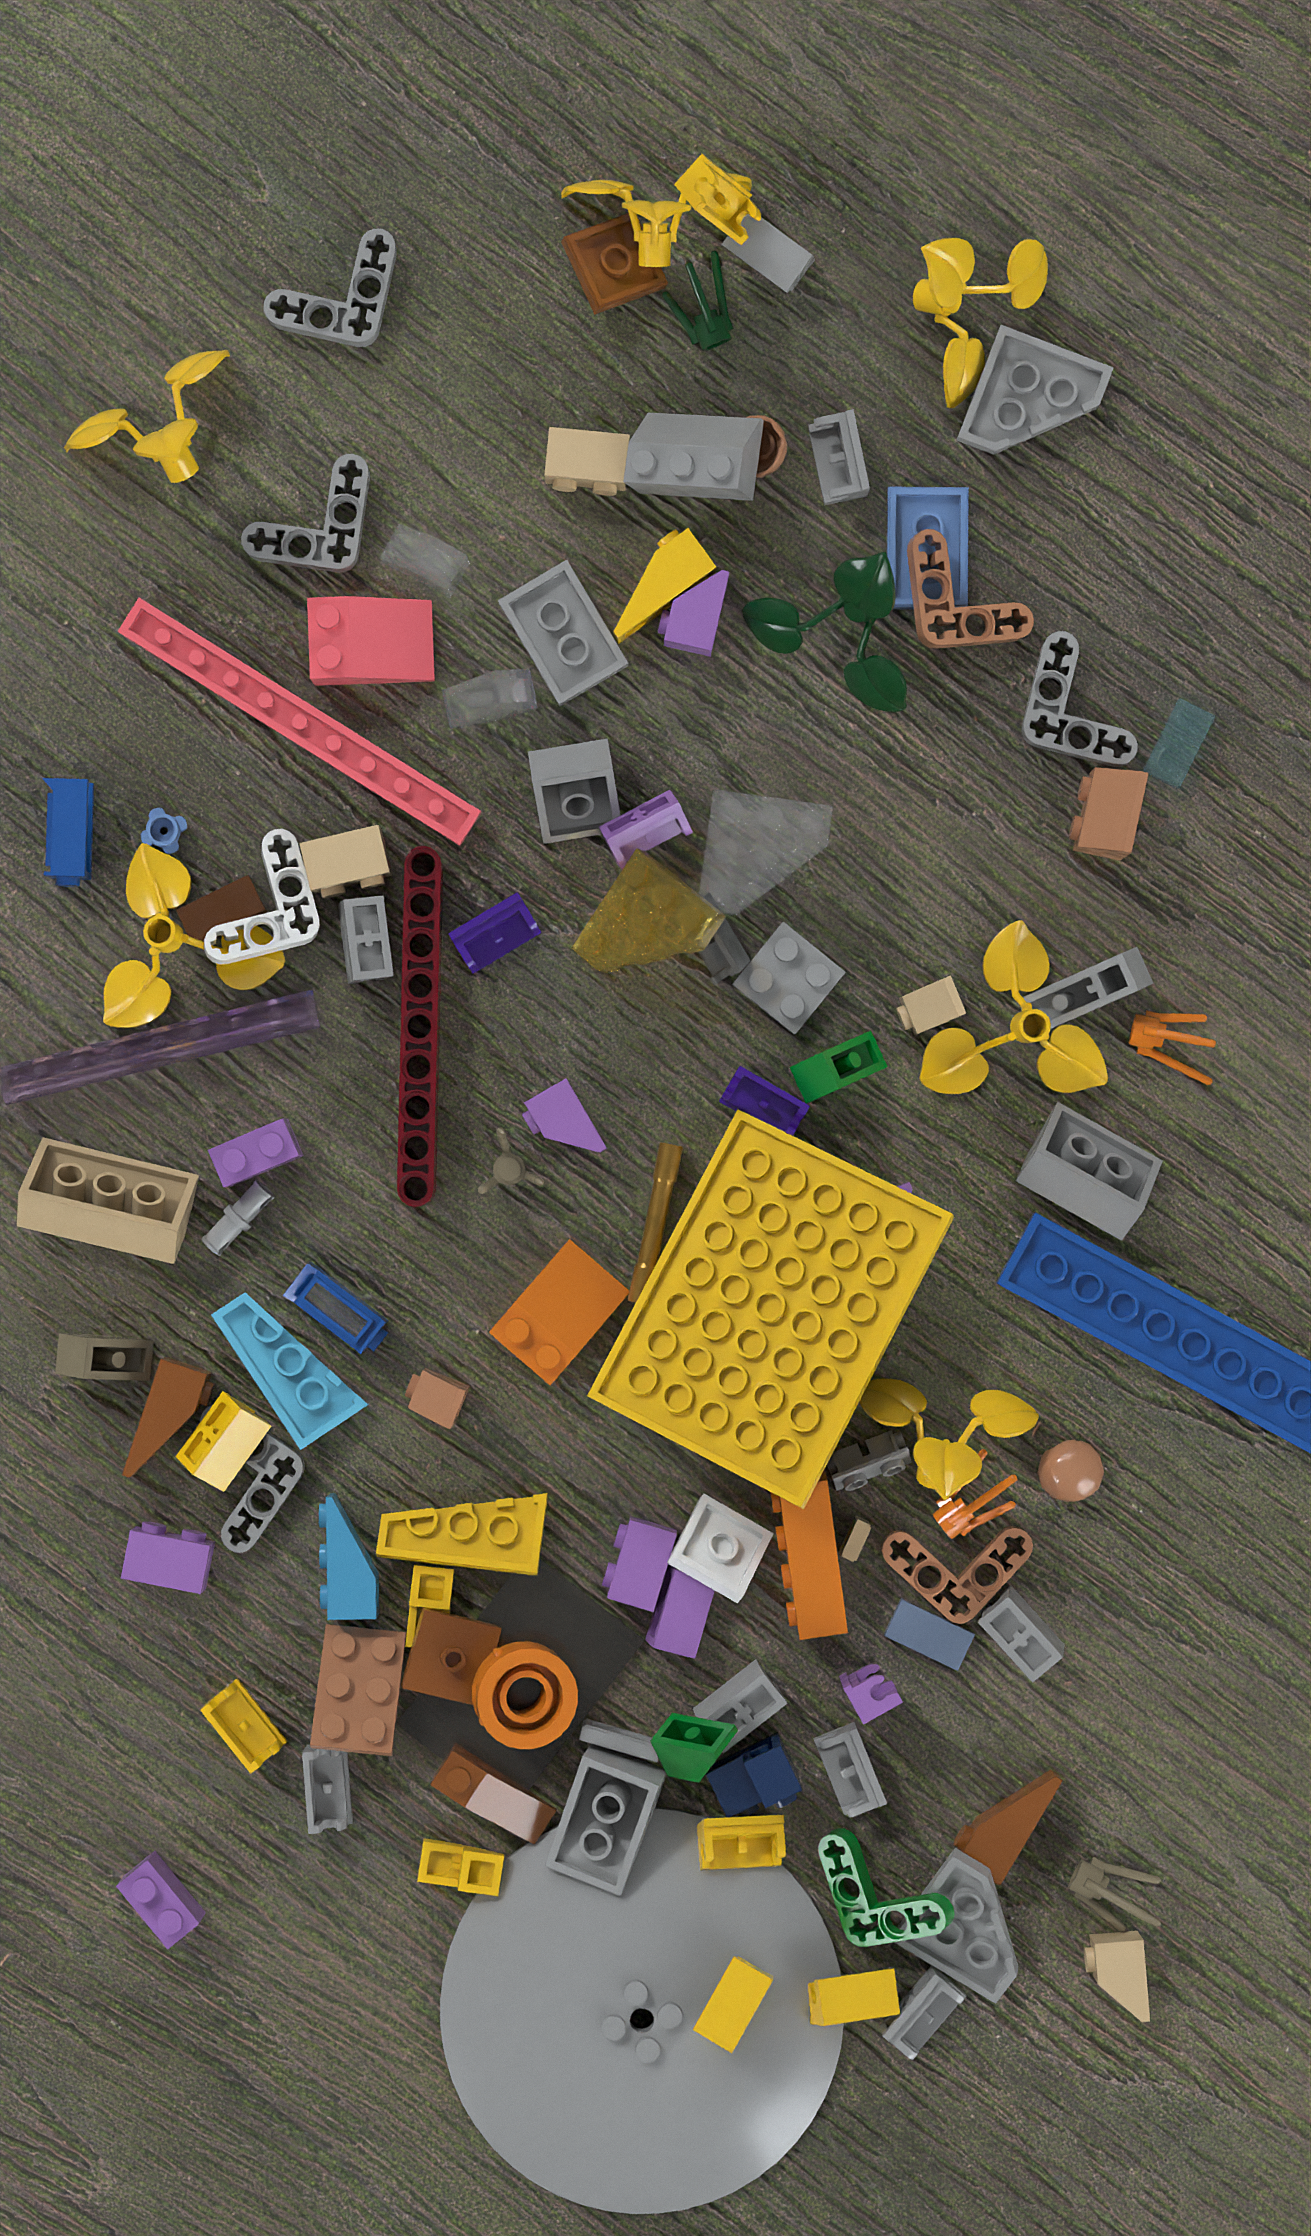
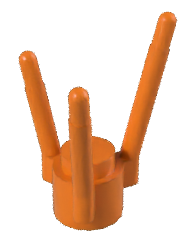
M1146 1010L1145 1015L1135 1014L1129 1037V1045L1137 1046L1136 1054L1149 1056L1206 1085H1211L1213 1082L1210 1077L1153 1049L1154 1046L1162 1048L1164 1039L1198 1046L1215 1047V1040L1166 1030L1167 1024L1160 1023L1207 1021L1206 1015L1156 1013Z
M981 1449L978 1453L981 1461L987 1456L985 1449ZM1014 1474L1010 1475L968 1506L961 1498H958L955 1502L953 1501L954 1497L961 1490L959 1488L948 1499L939 1498L936 1503L940 1508L932 1515L951 1539L960 1533L964 1537L974 1528L1015 1508L1016 1503L1009 1501L977 1517L973 1514L1015 1483L1017 1476Z

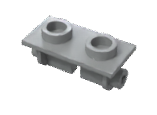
M892 1430L865 1440L870 1452L866 1456H862L858 1443L834 1451L827 1463L830 1474L838 1472L832 1475L836 1491L843 1488L846 1491L858 1489L867 1484V1479L880 1474L886 1477L898 1474L906 1468L905 1465L912 1463L908 1447L903 1448L906 1444L901 1431L893 1434Z

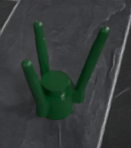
M715 250L711 252L710 256L719 315L716 309L710 310L700 280L691 261L685 263V268L702 314L694 318L696 326H693L668 291L662 293V297L669 305V308L688 333L692 345L700 343L702 351L714 349L730 341L732 338L729 331L734 329L728 315L718 252Z

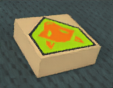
M855 1515L840 1547L839 1554L841 1557L852 1562L857 1561L872 1528L867 1520Z

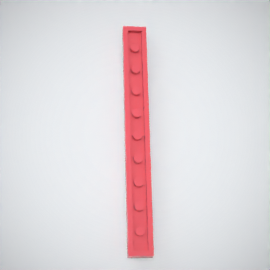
M138 598L117 631L122 636L458 846L462 845L482 812L141 598Z

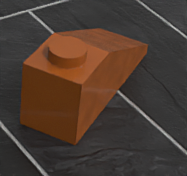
M168 1357L160 1359L122 1473L123 1476L130 1478L135 1475L200 1410L201 1405L208 1406L215 1387V1383L209 1382L212 1374L211 1371Z
M456 1742L436 1771L430 1784L464 1808L532 1844L536 1843L557 1811L555 1807Z
M1047 1771L975 1817L970 1827L965 1824L957 1834L953 1846L990 1868L994 1883L1000 1886L1063 1780L1055 1771Z

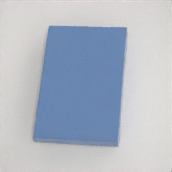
M888 487L887 557L895 583V605L893 609L914 610L907 545L912 537L925 529H934L940 532L946 539L955 607L968 606L969 487ZM925 539V542L918 546L919 552H926L928 565L920 568L921 573L930 569L939 570L938 565L930 568L929 557L936 549L935 546H929L927 539ZM933 578L924 580L922 584L924 595L929 599H939L942 593L940 583Z

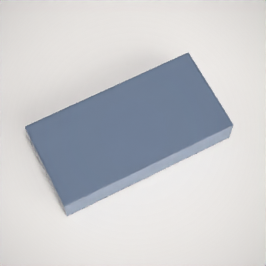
M903 1598L900 1599L884 1632L885 1637L957 1671L975 1636L974 1632Z

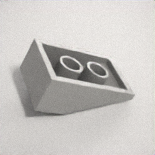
M591 1743L582 1756L545 1866L621 1896L667 1775L665 1770L625 1753Z

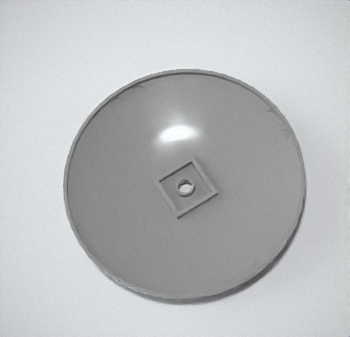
M655 1807L621 1896L546 1867L545 1864L559 1825L546 1830L540 1835L535 1844L528 1841L503 1862L498 1896L476 1893L464 1913L450 1945L442 1979L440 2028L444 2055L461 2103L483 2137L513 2168L553 2194L580 2205L628 2214H659L685 2210L710 2203L735 2192L758 2178L777 2163L798 2141L812 2122L825 2099L836 2070L841 2050L844 2023L828 2026L810 2024L808 1983L814 1982V1979L841 1976L833 1942L821 1914L807 1891L783 1864L774 1867L700 1870L697 1824L703 1819L709 1818L703 1815L680 1809ZM733 1956H739L771 1974L773 1981L734 2051L730 2053L695 2032L693 2027ZM639 2008L649 2010L654 2016L653 2023L644 2029L635 2027L630 2021L631 2014Z

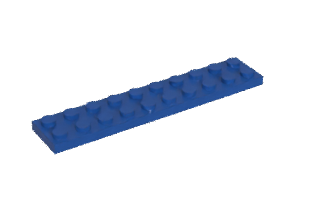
M1036 1212L1032 1214L996 1284L1311 1454V1361Z

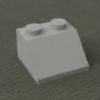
M608 738L528 752L543 844L601 835L599 826L620 816Z

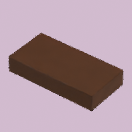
M249 875L176 910L187 935L203 942L207 932L217 925L268 913Z

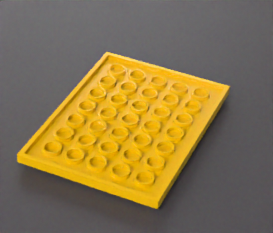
M737 1109L587 1396L804 1509L950 1227L954 1215Z

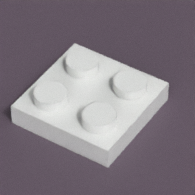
M703 1493L667 1563L738 1603L744 1596L774 1533Z

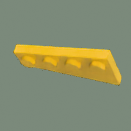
M536 1494L533 1497L513 1499V1497L497 1499L495 1502L479 1504H457L455 1507L440 1509L426 1508L381 1514L376 1556L538 1576L548 1494Z

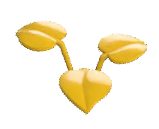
M727 173L751 191L752 180L750 178ZM613 180L579 182L569 185L562 190V199L574 192L613 194L624 199L625 202H622V208L628 209L634 230V241L639 242L638 265L645 267L671 266V242H676L677 229L682 213L691 210V205L686 204L687 200L682 194H680L678 202L657 201L652 203L645 200L633 201L630 191L634 190V186ZM637 214L651 221L643 223V231L641 230ZM674 215L670 229L667 231V223L662 222Z
M942 238L921 247L927 264L929 279H921L916 284L913 292V305L917 311L935 314L936 323L944 324L959 336V338H953L948 343L944 355L943 379L947 408H955L976 389L985 367V353L981 341L976 338L968 339V332L950 320L948 316L959 310L962 303V294L1011 292L1012 305L1015 308L1026 309L1032 306L1041 296L1048 274L1045 247L1039 241L1026 239L1015 246L1007 265L1009 283L995 286H966L965 282L971 277L975 266L973 248L968 241L960 238Z
M206 351L194 354L179 361L166 373L164 377L166 383L172 384L171 388L177 420L166 425L163 429L143 437L129 421L125 420L128 416L125 409L106 410L83 422L72 433L64 449L68 452L70 449L92 447L109 439L118 430H126L138 441L133 447L135 454L152 458L154 462L160 461L171 483H178L190 478L199 470V466L188 447L192 444L190 439L196 432L198 423L193 418L184 417L180 392L185 384L195 383L209 374L225 357L230 356L229 351Z
M145 843L139 846L130 863L126 882V896L131 909L138 916L149 919L144 926L143 934L147 943L151 945L149 953L152 956V970L141 961L129 960L121 962L110 972L104 987L103 1022L111 1027L134 1028L148 1024L160 1017L168 1007L171 999V987L165 980L156 977L160 972V952L172 953L178 950L182 943H187L204 950L203 941L184 934L180 925L168 918V909L179 908L189 897L191 877L187 868L176 858ZM254 926L250 932L252 941L258 945H266L273 940L269 933L258 926ZM236 930L239 934L238 939L226 941L222 935V947L211 945L212 949L219 948L221 954H227L231 944L241 942L240 949L247 950L248 948L244 943L243 937L244 930ZM281 950L229 964L216 963V970L220 979L229 987L237 990H251L264 984L282 969L285 963V956Z
M1022 920L1009 924L993 938L985 952L982 965L983 975L988 986L997 992L1011 990L1012 997L1022 1008V1011L1018 1012L1011 1020V1032L982 1043L977 1047L973 1036L963 1029L948 1028L935 1034L925 1048L919 1077L922 1085L928 1089L943 1094H961L974 1090L981 1085L989 1073L988 1063L980 1053L1015 1039L1021 1043L1040 1041L1041 1046L1046 1048L1038 1056L1037 1071L1043 1083L1054 1091L1073 1093L1105 1085L1108 1082L1103 1056L1088 1033L1077 1026L1060 1025L1049 1036L1051 1028L1049 1017L1041 1010L1032 1009V1004L1026 1002L1020 995L1019 990L1031 992L1038 989L1047 979L1050 965L1045 948Z
M885 1378L871 1380L859 1401L863 1410L880 1424L899 1427L909 1424L911 1420L915 1423L917 1443L914 1446L913 1456L918 1466L916 1479L921 1485L935 1489L944 1500L948 1499L959 1488L976 1479L981 1472L982 1461L980 1456L971 1447L965 1445L977 1426L983 1424L986 1432L994 1437L1011 1438L1029 1431L1036 1425L1039 1418V1413H1036L1032 1406L1015 1395L1001 1390H985L976 1394L970 1403V1410L977 1417L971 1420L958 1442L950 1443L948 1439L942 1441L932 1437L925 1438L923 1419L918 1413L925 1410L927 1400L917 1388L907 1382Z

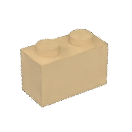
M549 427L544 474L546 484H553L552 488L554 490L563 492H575L577 487L593 488V493L604 496H614L617 494V490L626 491V484L623 480L630 435Z
M379 825L299 843L310 891L314 894L321 892L322 898L345 894L344 887L360 883L361 889L381 886L385 884L384 877L392 876L382 829Z

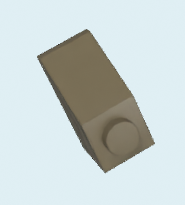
M59 1333L55 1374L81 1379L150 1381L154 1341L93 1334Z

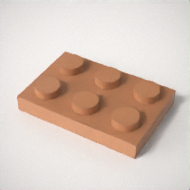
M326 1624L310 1741L311 1748L392 1756L405 1655L406 1632Z

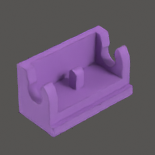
M670 790L599 826L621 870L628 867L626 861L680 833L685 834V836L693 833L678 800Z
M668 1564L645 1640L655 1649L695 1659L715 1590Z
M869 1664L850 1675H847L845 1672L839 1676L843 1689L863 1725L903 1703L892 1680L883 1682L885 1680L883 1675H873L867 1678L869 1674L876 1673L879 1670L878 1664Z

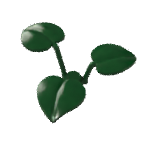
M886 552L868 557L852 558L842 562L836 568L833 577L836 590L841 596L840 599L807 622L799 623L797 609L787 601L778 598L755 599L743 607L741 611L743 618L758 641L766 648L783 654L792 653L800 648L803 643L801 632L809 630L843 607L848 619L856 623L865 622L856 653L858 662H850L844 668V679L849 690L858 700L872 708L887 712H899L906 709L907 685L898 666L882 656L872 655L868 658L865 656L872 625L877 619L886 617L895 605L894 577Z

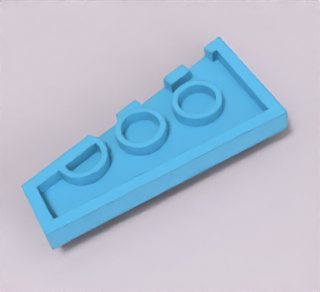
M243 1293L211 1314L300 1450L368 1405L247 1293Z

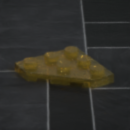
M636 848L571 949L596 970L608 973L620 970V967L632 964L642 965L668 959V956L684 952L690 954L703 951L726 916L647 852Z

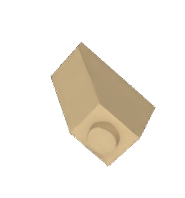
M951 975L900 997L899 1000L902 1006L896 1008L903 1028L905 1030L911 1028L914 1036L966 1014Z
M1126 1931L1089 1934L1090 1947L1084 1948L1086 1972H1093L1097 1984L1141 2022H1150L1144 1940L1139 1932Z

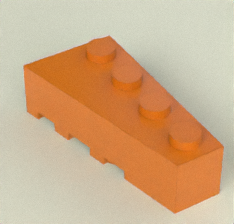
M824 1469L804 1509L771 1493L773 1513L781 1512L782 1526L775 1527L778 1550H786L788 1564L781 1565L784 1589L792 1588L793 1602H786L789 1627L797 1626L800 1640L848 1633L828 1480Z

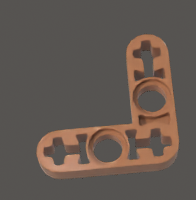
M934 529L922 530L910 539L907 545V557L918 639L923 645L928 648L938 649L1006 643L1020 640L1031 632L1034 618L1030 609L1022 603L1013 602L955 607L946 539L940 532ZM927 539L928 545L935 546L936 549L929 557L930 568L938 565L939 570L930 569L921 573L920 568L928 565L926 552H919L918 546ZM933 578L940 583L942 593L939 599H929L924 595L922 584L925 579ZM1012 612L1015 619H1021L1022 625L1016 628L1015 632L1011 625L999 626L995 629V621L1007 619L1011 616ZM969 615H977L984 621L985 631L981 636H973L967 631L965 624ZM935 619L939 626H947L955 622V630L945 631L939 635V639H937L935 632H929L928 626L933 624Z
M1016 1526L1005 1527L956 1577L906 1531L896 1530L890 1532L885 1536L881 1544L882 1556L886 1562L951 1622L958 1624L966 1623L973 1619L1025 1563L1033 1549L1032 1539L1025 1530ZM1020 1535L1023 1537L1020 1542L1023 1551L1020 1554L1014 1551L1010 1552L1004 1560L1011 1565L1004 1570L1000 1562L989 1555L995 1549L998 1555L1001 1556L1008 1547L1004 1542L1006 1537L1010 1536L1015 1539ZM896 1540L899 1543L904 1540L909 1541L906 1549L915 1559L918 1557L919 1552L925 1555L924 1558L914 1564L910 1574L904 1571L910 1564L902 1556L899 1555L895 1559L890 1557L893 1552L890 1546L892 1541ZM985 1563L995 1566L998 1572L996 1581L989 1586L980 1585L975 1579V1571L980 1565ZM925 1566H935L941 1574L939 1583L932 1588L921 1586L918 1582L919 1571ZM949 1580H952L955 1584L948 1589L957 1598H961L964 1595L969 1597L965 1602L968 1610L964 1614L959 1610L954 1614L949 1612L952 1604L943 1594L939 1601L933 1598L945 1589Z

